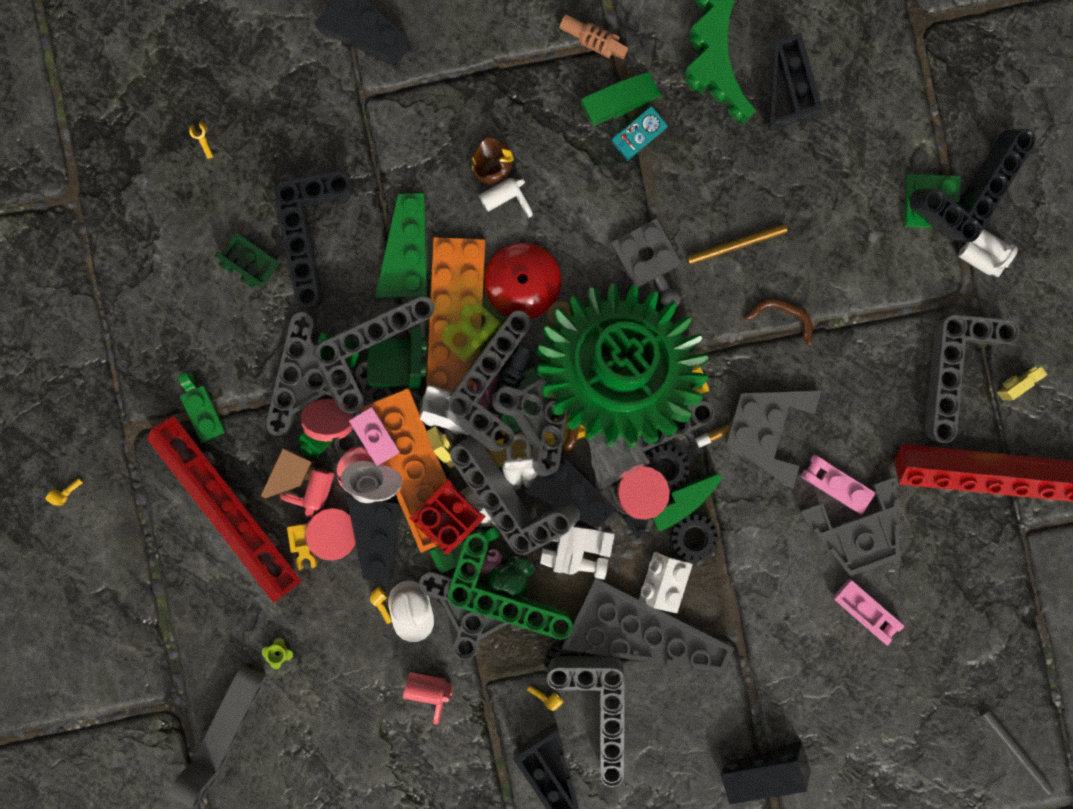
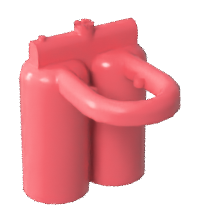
M319 468L317 470L313 469L304 498L288 493H281L280 498L289 503L305 507L306 516L313 517L319 509L324 508L335 473Z
M409 672L403 699L435 704L433 724L437 725L440 721L443 702H448L453 694V691H451L452 684L446 683V680L441 677Z

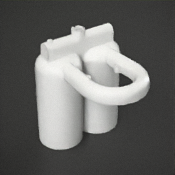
M508 178L478 195L488 212L516 196L528 218L533 215L519 188L525 183L523 178L520 180Z
M983 229L975 241L967 242L962 247L958 257L988 275L993 274L999 277L1004 268H1007L1016 256L1018 247L1014 244L1009 246L1003 240Z
M515 434L514 441L522 440L525 442L526 449L524 451L527 453V457L524 459L521 457L517 460L513 459L512 454L514 452L510 446L506 448L507 460L502 465L503 475L514 491L518 490L522 484L528 488L540 476L532 467V446L523 434Z

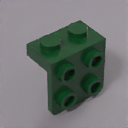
M412 327L411 339L387 338L368 347L367 384L369 386L420 388L421 376L426 377V361H421L422 353H426L427 338L422 337V327Z

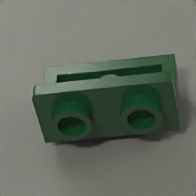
M237 232L233 235L222 253L216 252L214 255L221 260L218 264L230 273L235 270L241 274L240 280L251 288L255 285L264 288L280 265V262Z

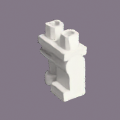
M574 525L565 535L553 540L558 542L556 551L542 549L540 563L552 567L553 571L558 573L594 572L595 578L604 580L608 559L598 558L594 562L584 559L583 554L586 551L610 557L615 534L609 530L600 531L596 528Z

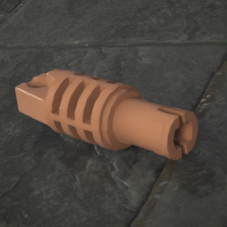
M567 14L562 19L559 28L579 38L580 44L607 58H610L611 54L621 59L625 58L628 47L618 42L619 36L591 22L585 24Z

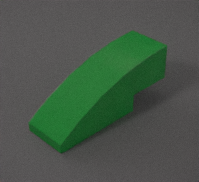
M650 72L611 85L581 99V107L593 128L613 117L616 119L660 97L661 94Z
M718 472L712 473L669 492L672 501L667 503L665 509L659 515L652 517L656 529L660 532L690 515L715 490L722 480L721 474Z

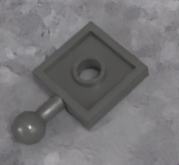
M657 219L611 243L632 285L635 284L639 288L654 280L662 293L660 297L662 306L666 307L673 301L677 303L676 308L679 306L681 296L677 290L670 289L663 274L677 268L682 263ZM640 249H651L653 258L648 261L642 260L639 257Z

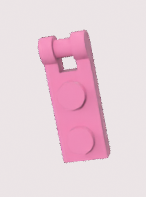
M813 454L810 459V466L807 470H803L800 477L862 515L875 492ZM819 469L825 471L821 479L816 477Z
M850 579L832 597L887 646L892 641L891 637L905 627ZM886 621L888 625L882 631L879 627Z

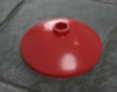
M514 243L502 248L492 257L485 271L484 285L488 299L500 313L508 317L515 311H522L530 319H533L547 312L556 302L561 289V273L553 256L542 247L532 243ZM526 275L528 280L526 283L521 284L517 280L518 277Z

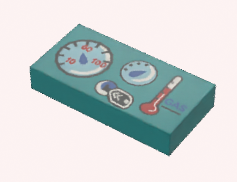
M651 106L616 135L611 142L628 161L666 130L668 126Z

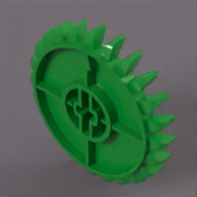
M611 283L605 302L601 301L596 288L593 286L590 287L587 297L588 307L585 308L575 295L571 297L569 304L571 318L560 308L556 309L554 321L560 331L547 324L544 327V338L553 347L545 344H539L538 356L543 361L550 362V364H538L537 366L538 376L545 380H551V382L542 386V394L548 398L556 397L557 401L552 406L554 414L562 415L567 413L569 419L566 426L571 430L578 428L580 425L585 427V438L590 441L597 434L604 435L605 445L613 447L617 438H623L628 448H634L639 436H642L648 444L656 443L659 439L657 429L666 435H672L678 429L672 418L679 422H686L691 418L693 412L682 404L696 406L704 396L699 392L690 390V388L702 387L709 376L703 373L692 372L702 367L708 359V354L690 355V352L698 347L703 337L701 334H697L685 339L682 335L692 320L690 316L679 320L675 324L670 322L677 304L674 301L664 307L660 313L655 311L658 299V292L655 290L642 305L638 303V287L635 284L628 291L625 301H620L617 286L615 283Z

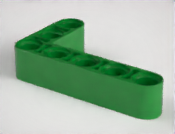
M479 529L473 530L465 539L448 592L450 603L458 608L556 639H565L570 636L573 624L571 615L567 611L518 595L511 596L506 591H495L487 585L477 583L487 552L489 538L484 531ZM479 537L482 539L484 546L475 549L470 545V539ZM470 562L474 564L476 570L473 573H466L462 569V564ZM462 587L466 589L468 595L464 598H459L454 594V589ZM483 595H488L492 598L493 603L484 606L479 602V598ZM513 603L518 607V610L510 614L504 610V606ZM538 611L543 617L540 621H532L529 618V614ZM563 619L568 625L564 629H557L553 625L554 622Z

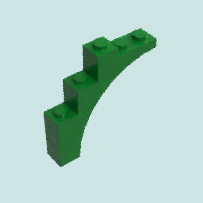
M694 0L701 10H706L708 13L691 28L688 35L692 46L698 51L702 50L703 53L687 67L683 75L686 78L685 82L693 91L697 90L700 94L709 88L712 97L719 103L723 102L728 108L729 115L735 121L740 120L744 125L756 110L743 95L734 77L729 59L727 35L730 14L735 0Z

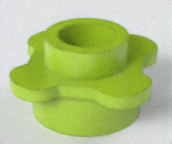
M276 638L271 646L263 648L262 655L273 669H278L284 661L292 659L293 652L287 649L284 639ZM276 651L280 652L279 656L275 654Z

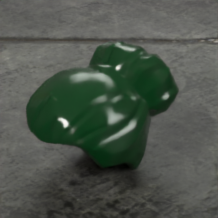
M510 554L505 564L496 566L487 577L488 586L495 591H506L511 596L518 594L526 595L528 577L535 572V566L530 559L523 555Z

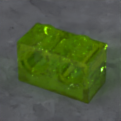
M477 301L474 305L467 304L459 314L462 318L456 324L450 323L442 332L444 338L441 341L465 363L501 325ZM476 314H481L485 317V324L481 328H474L471 325V319ZM460 333L465 334L468 338L467 344L462 348L456 347L453 342L454 337Z

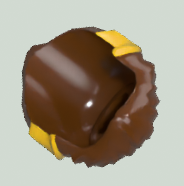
M488 135L473 154L472 161L474 165L472 170L477 180L488 186H496L510 174L512 161H514L512 152L505 142Z

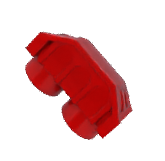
M447 480L409 519L440 550L448 555L486 516L476 509Z

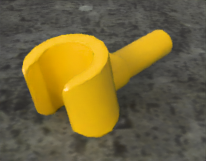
M203 121L199 122V126L202 129L201 133L197 132L192 124L189 130L190 135L199 140L207 159L212 158L213 154L205 137L207 132L206 123Z
M78 478L62 492L54 488L47 494L45 499L52 505H63L67 500V496L80 486L83 481Z
M377 587L371 592L370 601L375 607H378L386 623L389 624L392 622V619L382 603L388 596L381 587Z
M531 685L527 689V691L540 698L551 711L556 710L563 703L562 698L555 692L548 697Z

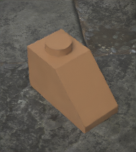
M290 448L282 449L261 497L268 498L306 484L310 480L312 470H317L314 467L316 461Z

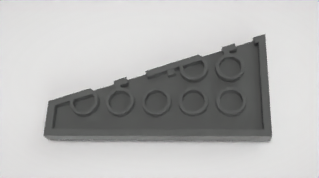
M594 578L573 622L572 633L565 639L561 650L724 672L734 648Z

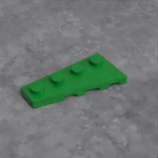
M424 193L398 194L376 291V299L428 297Z

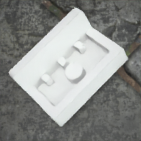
M428 385L419 405L420 420L429 426L435 427L438 425L447 428L455 434L463 433L469 435L443 413L444 401L452 391ZM453 400V409L456 412L461 413V403L456 400Z
M654 552L649 563L644 585L641 588L639 600L652 608L677 613L693 564Z

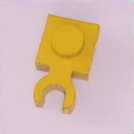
M306 524L287 527L291 553H299V557L296 560L298 570L303 569V559L310 560L311 568L317 566L316 556L306 545L304 536Z

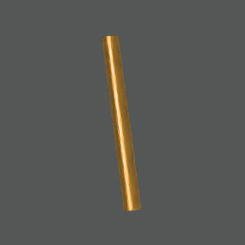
M785 223L686 255L688 264L692 265L787 233V227Z

